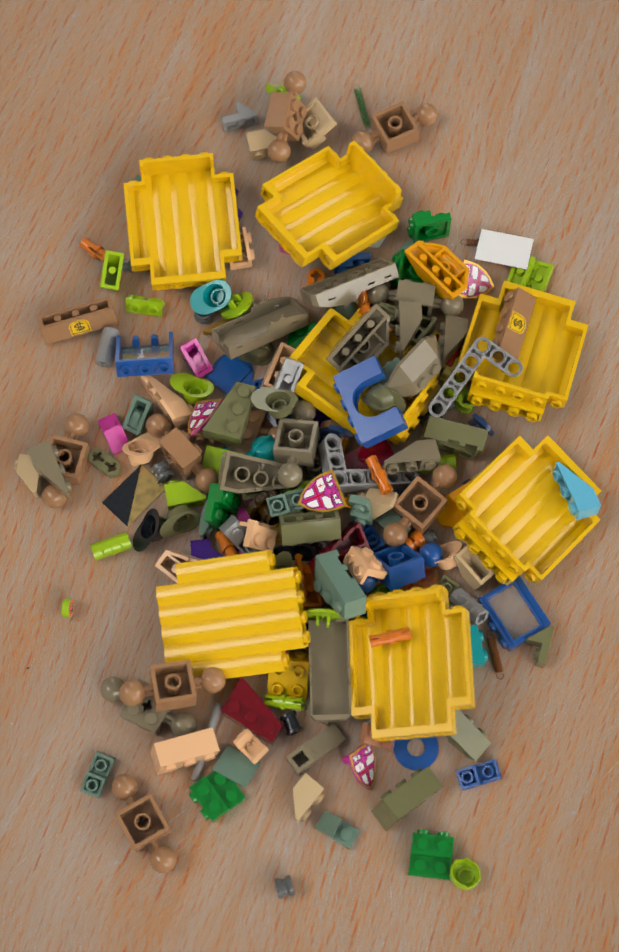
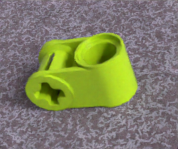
M458 377L454 378L456 382L462 383V380ZM466 386L463 387L453 401L456 409L462 414H468L473 410V404L467 400L469 390ZM447 387L444 389L443 395L446 398H452L454 390Z

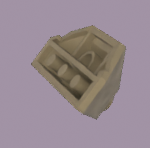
M374 304L338 341L326 360L341 373L373 356L377 358L389 345L390 316L381 307Z
M431 335L422 338L396 365L389 377V381L384 386L395 391L402 398L417 395L442 369L440 347L436 336Z

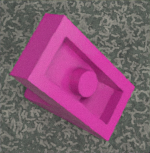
M196 338L179 347L183 360L188 363L194 376L201 378L214 370Z
M113 413L98 420V423L113 455L122 452L123 445L129 441L116 414Z

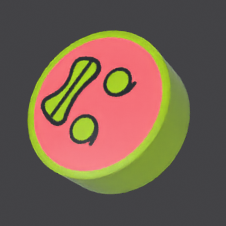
M65 598L61 607L63 617L71 618L73 616L74 599Z

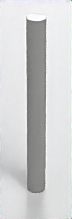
M215 703L207 729L213 727L215 732L223 704ZM204 760L196 762L191 780L199 781Z

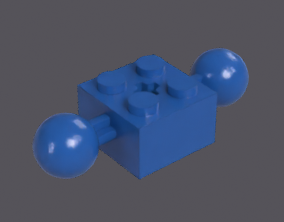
M428 542L422 545L419 553L405 543L399 547H388L375 552L373 555L382 563V567L387 574L384 579L367 576L363 585L359 584L364 594L374 589L378 581L391 591L400 589L407 584L415 583L425 578L424 565L435 567L438 565L435 562L443 560V550L438 544Z

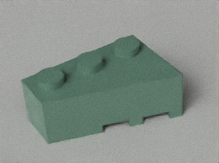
M333 550L316 555L315 581L313 582L315 591L344 620L365 614L366 595L355 578L349 577L346 572L348 570L347 565L341 564L338 559V551Z

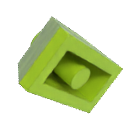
M105 251L99 289L116 292L119 290L124 253Z
M172 480L164 485L169 511L179 505H186L192 508L205 505L206 496L184 481Z

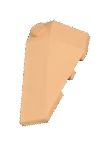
M151 375L137 376L163 415L169 419L173 429L177 427L181 430L188 425L189 416L193 410L190 403L186 404L181 397Z

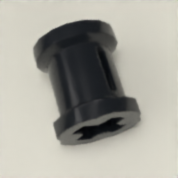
M296 711L288 712L279 717L286 727L287 737L303 730V727L299 725L296 718Z

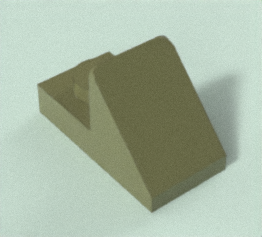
M554 626L543 629L525 641V644L540 647L535 649L533 660H536V667L543 668L546 664Z

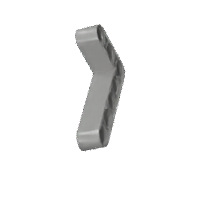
M477 338L430 403V414L434 417H440L445 414L484 358L511 377L521 374L523 370L522 363L488 338ZM481 340L486 341L488 344V348L485 351L477 349V343ZM501 352L504 356L503 361L495 362L492 358L493 354ZM473 356L476 358L477 363L474 367L466 365L465 360L467 357ZM510 363H517L519 365V371L516 374L509 372L508 366ZM457 372L465 374V381L462 383H458L454 379ZM447 387L454 390V396L450 399L445 398L443 395V391ZM435 403H440L443 407V411L440 414H435L432 411V406Z
M328 434L321 441L318 450L322 472L333 469L342 493L364 492L369 488L379 489L377 483L370 480L372 475L370 469H346L342 443L336 434ZM417 471L386 474L393 488L392 491L406 490L412 481L419 476Z

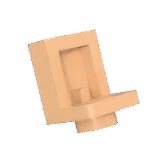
M248 728L241 732L233 741L240 752L254 765L269 751Z

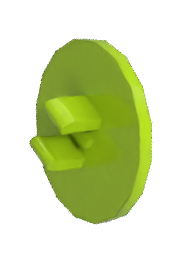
M250 292L231 294L232 298L227 306L221 309V315L224 319H233L240 316L252 305V301H254L253 295Z
M331 609L306 610L307 619L316 620V627H319L320 619L327 621V628L330 626V621L343 619L335 610Z

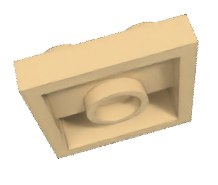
M317 97L306 106L307 114L302 126L303 132L300 135L302 138L300 140L305 148L308 149L310 147L312 150L327 139L324 135L337 125L336 121Z

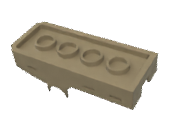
M379 257L305 286L300 292L303 301L312 306L335 307L344 305L346 311V306L350 302H356L359 306L357 299L361 292L398 278L399 275L394 262Z
M265 295L261 303H253L249 313L211 329L213 341L231 360L309 325L310 316L309 312L295 298L286 296L267 300Z
M320 619L319 627H316V620H308V631L310 634L311 718L315 722H346L351 717L348 619L330 621L329 628L326 627L327 621Z

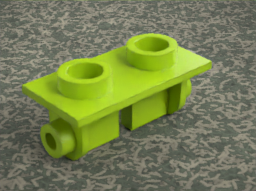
M134 294L128 295L125 298L126 312L157 317L163 316L162 308H164L165 301L161 300V298L149 297L148 300H145L144 296Z

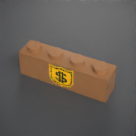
M519 287L506 294L505 304L500 312V320L495 328L496 333L492 340L493 343L517 360L536 301L535 297ZM495 352L492 358L501 362L504 356L501 352Z
M110 296L38 316L40 330L46 345L118 324Z

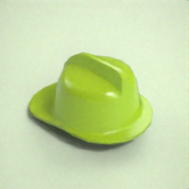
M176 373L170 378V384L173 389L182 393L185 401L195 405L197 401L207 400L208 396L214 391V386L210 381L188 373Z

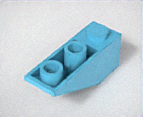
M556 462L552 472L553 478L559 483L561 495L567 500L570 514L574 515L576 521L597 515L601 504L594 489L563 464Z

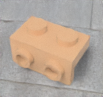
M242 227V232H240L242 261L229 262L231 270L252 267V260H255L254 250L249 248V243H252L251 234L246 232V227Z
M248 519L247 522L240 521L239 525L247 528L243 546L258 551L272 550L273 553L277 531L270 529L271 525L259 523V521Z
M351 546L343 563L347 565L349 572L357 583L363 585L367 576L384 579L387 572L382 567V563L373 555L374 552L366 547Z

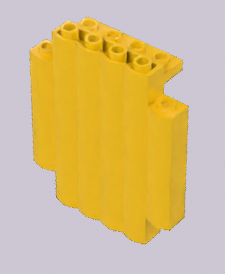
M354 140L349 143L346 155L341 158L328 146L262 184L260 194L266 202L257 207L255 217L300 267H304L315 259L320 258L324 266L332 270L396 230L399 220L392 212L401 206L403 201L401 196L402 190L377 165L376 161L364 151L363 147L359 146Z
M201 152L197 155L182 154L176 157L167 155L155 159L147 157L139 160L142 181L131 180L128 183H123L132 271L150 270L152 289L155 291L200 287L217 279L226 281L224 262L234 263L242 261L233 173L220 172L215 174L213 153Z
M504 281L499 298L480 293L458 364L477 338L486 337L491 341L494 339L495 328L500 320V312L505 304V296L509 291L519 287L536 298L518 360L522 363L523 370L520 375L511 377L484 358L468 380L472 381L467 400L475 406L485 405L492 411H505L512 417L522 416L529 422H540L547 403L553 408H565L589 325L571 320L576 301ZM481 340L477 343L479 351L487 350L488 344L486 341ZM469 356L466 358L465 363L468 367H474L477 360L475 357ZM517 363L509 364V372L516 374L519 371V365ZM463 372L455 374L460 380L465 381V374Z
M330 308L289 357L304 363L300 374L302 379L296 385L294 392L339 425L351 431L354 435L357 432L355 427L352 428L348 422L347 417H349V413L341 405V394H337L333 386L336 383L333 376L339 372L326 358L338 341L362 315L358 313L359 308L351 319L348 320ZM393 332L389 335V345L377 357L382 368L389 360L393 361L395 357L398 358V353H395V341H398V338L394 336ZM410 345V346L408 347V349H407L406 353L404 354L403 358H404V357L406 356V354L413 348V346ZM440 372L412 399L407 398L408 405L402 414L408 429L388 438L394 444L398 445L400 441L404 443L410 435L408 430L410 428L414 430L420 422L418 417L420 415L424 417L429 410L428 404L432 402L441 387L438 384L439 381L436 380ZM367 387L361 393L358 400V409L360 414L367 417H374L384 413L373 412L368 407V405L362 401L363 396L368 391Z
M548 435L533 449L521 436H518L454 498L456 506L461 511L467 512L452 528L454 535L459 540L466 542L468 550L472 554L478 555L482 560L483 566L491 569L495 573L496 579L502 584L508 585L523 573L529 582L539 583L601 520L597 515H593L576 521L574 515L570 514L567 500L561 495L559 483L553 478L552 472L556 462L563 464L592 487L596 495L601 490Z
M272 550L177 563L176 576L178 584L156 587L166 663L190 659L193 677L201 676L202 672L207 668L216 667L222 670L226 679L288 670L290 658L286 654V650L309 647L308 643H310L309 631H306L305 624L307 623V613L303 610L305 597L304 592L300 589V582H302L300 570L297 567L274 570L276 558L272 554Z
M432 585L426 589L414 587L407 591L397 589L386 594L384 592H374L366 596L367 619L365 617H357L354 621H348L351 716L355 719H371L372 739L377 742L455 735V710L475 708L469 611L463 606H453L449 609L448 590L442 585ZM409 627L411 640L396 642L392 646L387 644L374 648L371 647L369 635L385 633L389 629L393 631Z

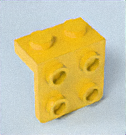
M295 651L289 654L290 666H288V670L268 673L267 694L279 696L288 694L289 697L307 698L309 654L303 651Z

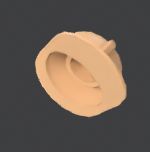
M144 433L124 444L122 450L128 455L131 466L135 467L140 464L149 463L153 458L154 451L160 448L158 441L162 438H156L149 433Z
M452 541L439 544L444 556L443 560L435 562L438 563L437 566L442 570L457 567L454 556L460 552L462 543L460 541Z

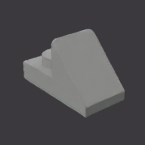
M235 102L237 114H228L225 117H221L224 133L257 125V112L239 102Z
M285 356L281 370L277 371L273 388L294 392L304 363Z

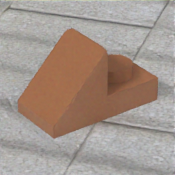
M363 722L359 743L393 752L395 740L375 741L372 739L371 723Z

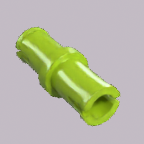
M266 694L264 698L268 699L264 700L267 707H279L281 710L296 709L303 711L305 706H301V704H306L305 698L289 697L288 694H282L281 696Z

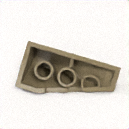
M231 451L222 452L219 467V490L238 494L288 488L283 486L277 477L278 470L283 463Z

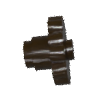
M265 491L257 495L254 501L250 502L246 508L251 520H263L268 525L277 524L279 522V515L271 517L266 498L281 494L280 491Z

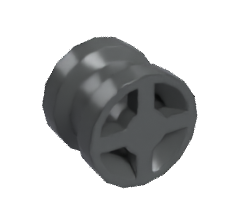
M167 461L159 462L151 468L152 474L156 475L158 484L165 483L174 477V473L169 469Z
M290 875L284 879H274L279 899H283L286 895L295 896Z

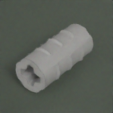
M113 327L103 328L100 344H98V352L96 353V365L106 368L111 367L116 350V337L120 333L119 330Z
M463 588L453 591L450 601L455 606L466 608L469 611L470 620L476 625L486 621L489 612L482 604H479Z

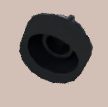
M155 508L150 509L146 513L134 534L133 548L137 552L146 549L151 542L160 541L164 538L160 535V529L167 519L159 516Z
M302 543L294 546H277L273 549L272 554L276 557L279 553L287 551L291 554L292 561L295 560L296 554L303 555L301 561H311L319 551L314 547V543Z

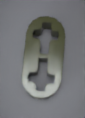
M99 448L90 451L88 458L92 466L109 478H116L120 475L121 466L116 459ZM100 455L103 463L99 460L95 461L94 456ZM108 464V465H110L111 467H113L114 465H116V466H115L116 471H115V472H114V471L109 472L110 470H109L108 466H106V465Z

